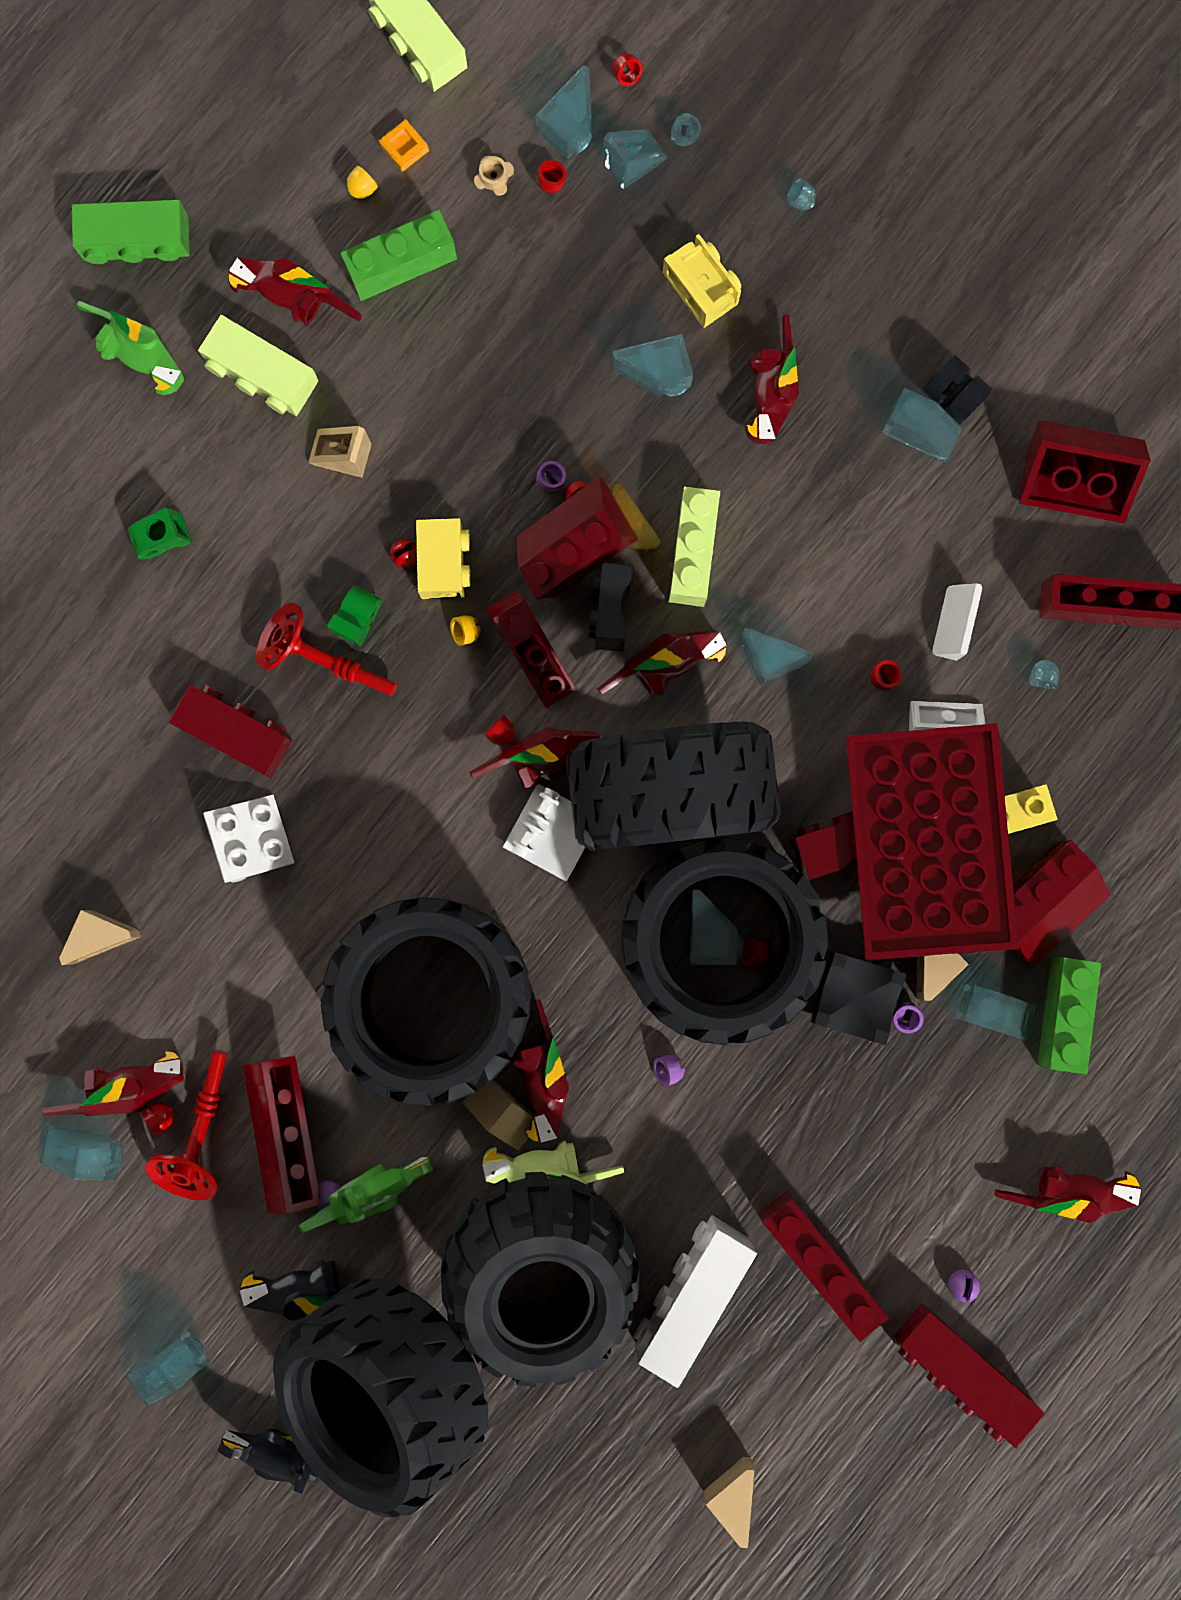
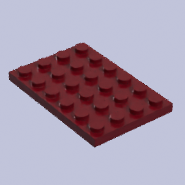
M998 723L846 736L865 960L1019 949Z

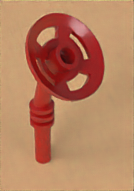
M288 603L282 606L271 617L260 636L256 649V662L264 670L275 668L289 654L293 655L296 653L332 670L334 676H340L343 680L348 679L350 683L357 681L391 697L396 691L397 683L361 668L360 663H354L351 659L347 660L344 656L338 658L302 641L300 633L303 624V610L295 603ZM293 615H297L298 618L296 621L294 619H290V617ZM273 657L276 661L270 662L269 659Z
M213 1050L204 1088L198 1092L200 1098H197L196 1104L199 1106L194 1108V1112L197 1115L185 1153L179 1156L155 1155L150 1157L145 1165L146 1174L156 1185L182 1198L207 1200L212 1198L217 1191L215 1179L200 1166L198 1158L211 1117L216 1115L217 1111L215 1108L218 1107L219 1103L217 1101L221 1096L218 1093L227 1057V1052L222 1050ZM158 1162H163V1172L160 1170Z

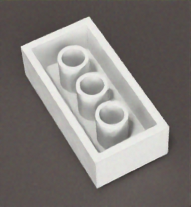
M711 1215L707 1223L701 1221L692 1236V1241L695 1242L688 1255L682 1253L672 1271L676 1275L669 1288L664 1285L660 1289L653 1303L657 1307L650 1320L647 1318L642 1320L634 1335V1338L637 1339L635 1348L637 1349L638 1364L676 1388H679L757 1255L749 1237Z

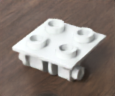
M538 784L503 848L567 882L585 849L575 839L571 801L560 796L557 792Z
M274 795L203 813L224 883L238 882L246 879V877L295 863Z

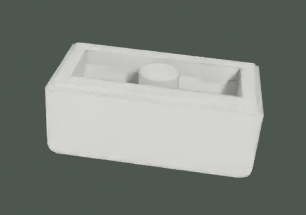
M981 584L952 585L947 588L932 649L934 655L957 661L967 654L982 592Z
M910 702L909 731L985 724L983 704Z

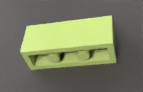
M369 0L371 8L368 9L371 19L379 29L384 27L390 34L389 40L395 51L400 56L404 54L411 62L410 68L420 83L426 81L433 92H435L467 69L464 47L427 0Z
M223 315L219 316L198 349L206 361L205 368L220 378H223L225 374L236 380L235 385L240 390L250 396L258 393L266 398L265 403L270 408L280 414L288 411L297 417L319 382L312 368Z
M684 487L669 603L701 607L705 605L708 594L720 491Z

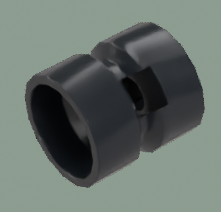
M955 355L934 376L923 392L936 404L945 403V412L961 425L993 389L979 376L970 377V368ZM954 383L962 387L956 394L950 388Z

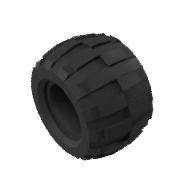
M544 1172L525 1173V1178L512 1182L504 1178L489 1186L485 1197L481 1200L474 1198L456 1221L454 1235H450L445 1244L441 1262L442 1302L447 1310L448 1322L460 1336L468 1354H473L477 1364L481 1365L484 1370L499 1378L505 1375L516 1381V1385L536 1387L537 1383L555 1382L556 1386L575 1381V1375L587 1369L593 1372L607 1361L611 1353V1346L621 1344L633 1320V1302H637L639 1293V1266L630 1233L622 1224L621 1216L600 1194L597 1195L595 1191L590 1193L589 1188L584 1183L562 1175L559 1179L548 1178ZM552 1261L564 1264L575 1270L584 1280L579 1289L569 1297L546 1306H519L499 1297L504 1283L513 1273L535 1262Z

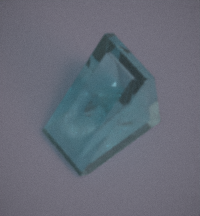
M648 129L608 132L603 138V163L623 190L663 163L668 157Z
M746 627L739 640L760 685H764L807 665L814 654L812 651Z

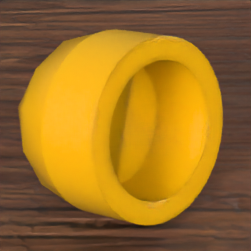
M358 165L347 178L348 191L357 199H365L378 188L372 177Z
M470 615L452 618L450 629L457 645L470 644L479 638L481 627L476 626L478 623L476 618Z

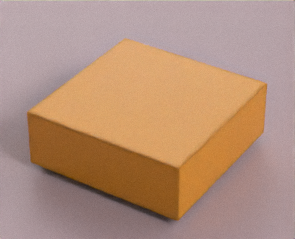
M406 119L378 140L380 147L401 172L405 171L429 152L427 143Z

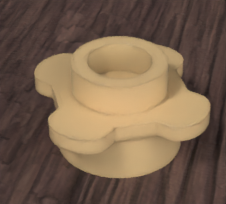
M484 156L480 161L479 174L474 177L475 186L478 189L486 188L492 190L497 196L504 195L507 192L506 184L508 178L514 174L513 165L510 162H504L496 156ZM496 173L497 177L492 178L491 174Z

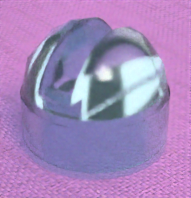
M689 113L679 115L671 127V137L675 144L688 147L692 145L701 133L699 120ZM682 125L687 126L685 137L681 135Z
M799 178L790 187L786 197V204L802 212L810 210L816 202V189L808 181Z
M1049 660L1039 661L1031 669L1028 683L1039 688L1055 689L1058 687L1060 678L1059 668L1054 662Z

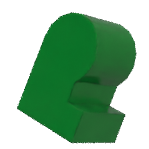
M167 507L134 523L127 530L138 559L153 558L174 547L182 548L193 543L182 513Z
M354 585L345 596L336 615L332 616L326 627L333 634L361 647L374 623L382 599Z

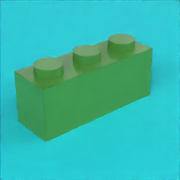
M180 200L72 204L73 247L84 261L92 264H104L108 260L122 259L126 262L137 263L141 262L143 258L175 261L179 257L190 256L189 217Z
M440 210L340 252L360 301L457 260L453 238Z
M1051 956L1037 1065L1052 1070L1087 1075L1101 963Z

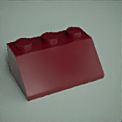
M1038 420L1027 451L1019 504L1125 524L1151 461L1146 442L1143 439Z
M599 476L516 536L518 568L536 599L556 597L638 540L637 535L603 477Z
M1072 840L1058 842L1013 884L1019 949H1013V951L1030 969H1033L1111 895L1097 866Z

